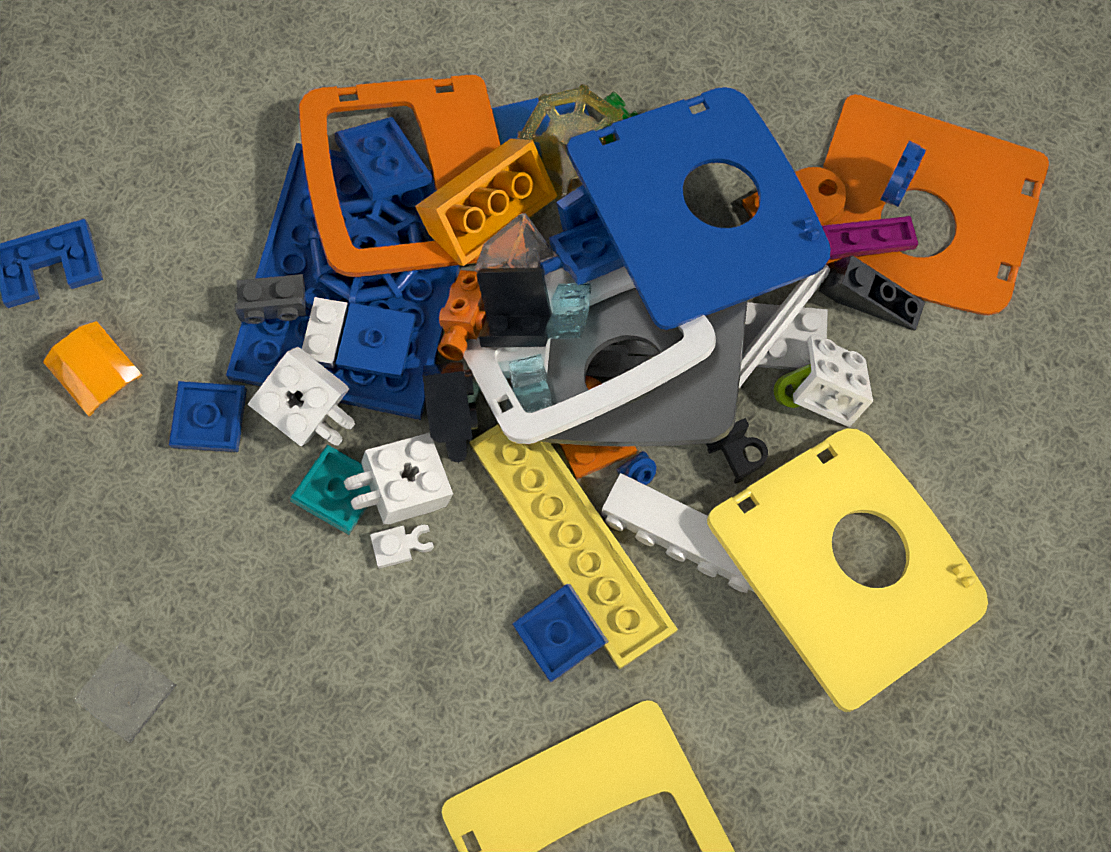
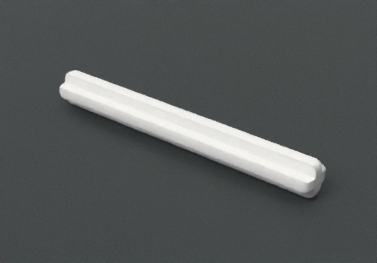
M825 265L818 273L800 280L742 354L739 388L830 272L828 265Z

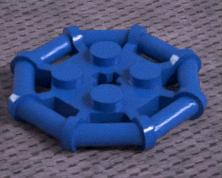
M364 198L345 202L339 200L345 226L354 247L361 249V244L369 245L370 242L374 243L373 248L400 245L399 236L405 232L408 233L410 243L423 242L420 230L422 221L418 215H411L388 199L382 198L372 201L371 198ZM373 210L372 214L366 215L367 218L358 219V217H351L350 215ZM384 212L400 223L394 226L381 218V214ZM316 228L314 232H310L307 240L311 244L315 271L313 278L317 284H324L348 300L349 305L350 303L358 304L392 297L397 300L402 297V291L419 271L401 272L395 280H393L390 273L352 277L354 280L352 287H350L333 275L336 271L326 262L318 229ZM383 278L387 284L361 289L364 281L374 283Z

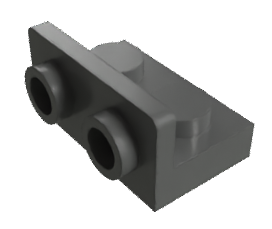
M302 274L236 280L237 303L234 305L235 312L241 322L259 324L264 322L265 319L278 318L282 321H291L297 319L298 316H307L305 282Z

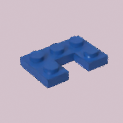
M85 219L0 243V292L3 304L7 308L40 299L33 270L62 262L67 283L71 289L103 280L89 224Z

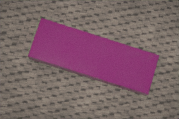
M911 216L822 226L831 248L829 259L845 258L851 255L863 256L915 250L919 245Z

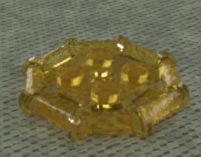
M581 84L579 88L549 95L543 93L538 97L539 102L522 131H518L517 138L540 143L545 169L554 170L563 179L561 186L550 178L558 200L575 190L571 188L572 180L579 178L567 155L566 144H568L571 137L592 130L596 131L623 120L622 116L624 113L621 108L616 109L590 91L588 85ZM576 102L574 112L559 115L555 109V106ZM585 104L604 115L605 118L598 123L593 117L584 113ZM547 114L550 118L549 127L542 135L536 134V130ZM613 133V139H614V142H615V141H617V139H616V137H615V135H614V133ZM605 136L599 138L602 145H606Z

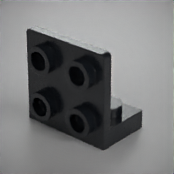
M540 267L479 269L476 276L486 313V319L478 336L480 346L546 347L554 320L543 269Z

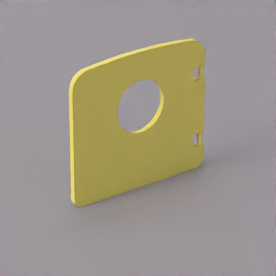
M847 428L836 432L820 444L810 448L758 480L734 497L719 504L708 514L707 524L712 533L835 706L844 712H851L859 708L978 622L986 613L988 606L986 590L951 536L891 459L869 435L860 430ZM828 448L834 458L823 464L817 455ZM750 497L756 507L744 514L738 504ZM853 513L873 514L887 521L897 531L905 547L906 564L903 574L895 584L884 588H870L853 581L842 571L833 554L832 536L837 523L843 517Z

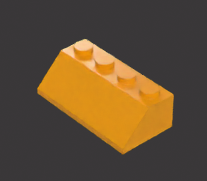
M510 138L415 207L428 234L460 266H465L558 196L533 140Z

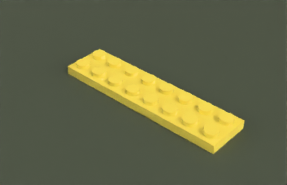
M499 424L469 442L470 447L562 585L571 584L609 641L604 645V648L619 670L678 631L551 443L537 441L531 444H518L506 437Z

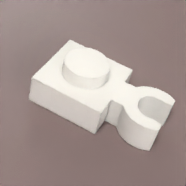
M428 525L417 526L411 534L407 535L404 526L370 534L378 568L412 560L410 550L416 549L419 552L431 551L434 548L432 542L421 544L418 541V537L422 533L430 532Z

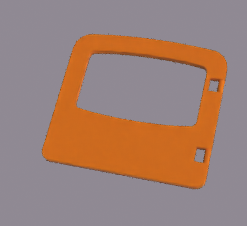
M461 75L434 80L433 78L357 84L353 87L337 88V86L322 87L311 90L303 96L299 104V116L307 185L327 262L337 273L347 277H361L459 264L436 241L358 249L352 245L344 223L333 177L327 135V116L330 113L398 106L410 107L421 130L433 174L435 190L437 191L501 146L486 84L481 77L477 75ZM452 86L453 92L436 93L435 87ZM357 95V100L340 102L339 96ZM517 226L467 264L519 257L524 250L521 226Z

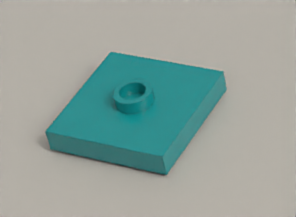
M327 444L290 497V502L350 535L367 507L355 510L352 507L351 501L359 495L372 491L369 485L348 490L345 487L344 481L347 478L364 473L361 463Z

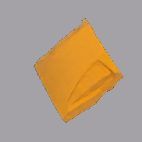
M97 321L79 326L55 344L43 361L88 416H91L101 404L110 399L128 383L143 376Z

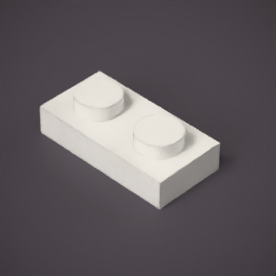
M315 297L302 350L322 366L334 368L349 307L346 302Z

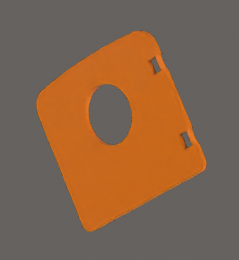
M854 94L847 97L823 168L832 171L842 180L846 189L844 211L833 224L881 219V213L886 203L880 199L909 141L920 145L921 148L926 149V152L906 191L919 190L937 196L949 207L955 220L953 241L944 251L937 255L913 257L898 251L854 257L919 299L980 315H993L1001 312L1007 307L1012 298L1016 277L1021 266L1038 206L1040 192L1049 167L1047 156L1024 146L862 95ZM1025 180L1035 183L1031 196L1021 194ZM826 185L819 188V192L824 196H831L836 193L832 186ZM842 258L829 259L826 265H828V263L840 260ZM1001 264L1011 267L1007 281L997 278Z

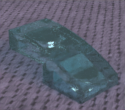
M576 283L558 284L552 297L553 313L546 326L548 339L582 337L589 311L591 283H584L579 286Z
M542 354L509 361L512 389L522 409L527 413H533L553 406Z

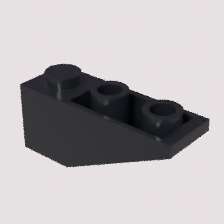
M853 255L828 263L830 272L821 283L819 292L841 305L913 331L916 330L925 305L923 300Z

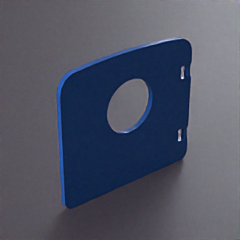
M727 87L715 88L703 92L699 96L687 100L683 99L612 123L611 126L577 135L568 142L567 155L652 321L660 329L669 330L703 315H710L812 276L821 271L830 258L831 248L829 241L793 168L748 98L736 89ZM703 103L706 110L692 114L689 107ZM614 133L617 141L602 145L599 138ZM709 163H724L740 169L749 176L758 191L759 207L757 213L745 224L733 228H718L702 222L692 214L685 203L683 183L686 177L697 167Z

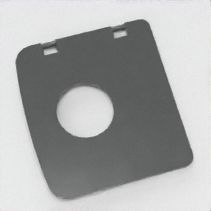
M633 288L593 304L554 323L551 330L547 374L511 378V389L522 409L527 413H533L588 391L586 385L588 365L593 357L606 346L624 340H637L653 346L659 353H662L681 341L684 335L678 327L669 330L657 327L652 321L637 289ZM748 300L706 316L716 336L715 348L706 359L657 386L649 395L641 400L618 406L591 420L539 442L589 446H675L713 443L726 437L733 429L736 420ZM520 385H529L527 398H518ZM507 399L505 412L513 408L509 399Z

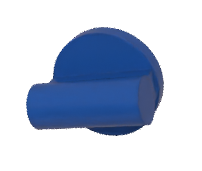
M642 451L617 468L616 471L619 475L621 473L647 485L656 474V464L645 451Z

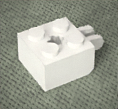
M299 347L286 352L248 403L251 408L301 447L309 442L316 432L331 444L339 445L342 442V436L325 423L328 416L346 429H352L355 425L353 418L337 406L349 388ZM300 391L303 394L300 398L303 400L302 402L296 398L295 392Z
M430 433L365 450L361 461L364 473L351 476L344 481L345 487L348 490L370 486L372 492L355 497L351 501L352 507L356 510L377 505L383 524H392L446 507L453 495Z

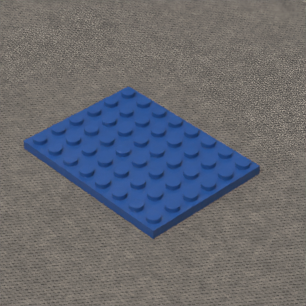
M296 143L255 279L302 274L305 282L307 316H298L297 319L291 321H282L278 318L265 319L264 322L259 324L242 322L226 373L228 380L262 386L287 351L296 347L302 349L315 297L346 302L348 307H350L348 300L324 284H317L313 278L315 273L311 244L307 239L309 233L316 230L317 225L310 200L302 144ZM329 149L338 200L345 202L370 198L343 153ZM429 170L432 175V184L386 197V199L411 215H418L421 220L415 206L436 192L432 170ZM373 210L350 215L351 217L364 219L367 218L366 215L372 214ZM384 212L381 214V218L394 226L400 223ZM422 222L420 225L422 241H435L428 234ZM407 232L399 236L400 245L410 244ZM370 242L369 245L361 244L360 247L361 249L373 248L374 243ZM460 265L419 270L402 291V297L397 300L392 297L358 303L360 305L415 314L416 321L402 379L337 368L336 362L334 368L324 367L349 388L339 403L421 420L426 402L422 376L423 366L436 363L438 346L444 332L443 327L439 323V314L447 303L450 296V287L458 277ZM337 272L333 274L352 287L354 280L352 277H347ZM401 272L390 273V275L395 280ZM383 278L374 283L364 281L361 289L387 284ZM300 391L295 392V394L303 395Z

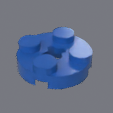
M908 142L880 199L881 201L899 207L926 149L921 148L920 145L914 142Z

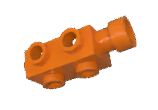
M460 270L455 283H452L450 287V296L447 303L439 314V323L443 327L445 335L441 339L438 351L449 360L459 361L463 358L468 346L466 340H477L486 319L476 276L478 271Z

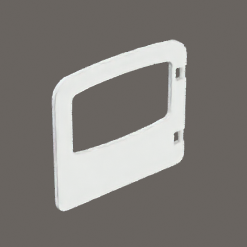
M555 254V255H553V256H551V257H549V258H546V259H544V260H542V261H540V262H543V261H545V260H547V259H550V258H552V257H555V256H557V255ZM539 262L528 268L540 267ZM625 266L579 286L569 272L562 268L544 275L554 323L614 295L636 288ZM706 316L698 317L678 326L684 335L683 339L662 353L584 393L533 413H527L522 409L496 361V355L505 347H481L479 338L477 340L470 339L466 341L468 346L463 357L506 437L518 444H531L604 414L683 373L706 359L715 348L716 336ZM509 399L513 408L503 413L498 403Z

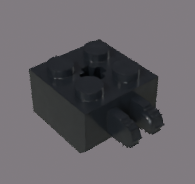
M463 361L424 365L422 376L430 437L437 443L446 442L448 459L459 464V462L466 460L465 457H467L466 440L473 439L472 429L478 428L475 402H468V395H474L471 369L464 370Z

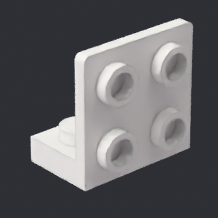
M812 334L807 339L812 372L793 393L794 403L847 427H851L873 402L866 360L855 351H848L837 346L829 339H822Z

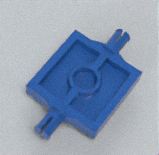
M600 217L549 237L550 246L557 256L539 262L544 275L562 268L569 272L578 286L624 267Z

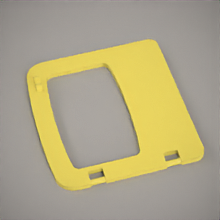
M648 700L640 702L448 799L442 807L444 822L458 852H468L462 836L471 831L474 832L482 849L479 852H539L562 837L611 812L639 800L666 792L675 799L701 852H735L661 708L657 703Z

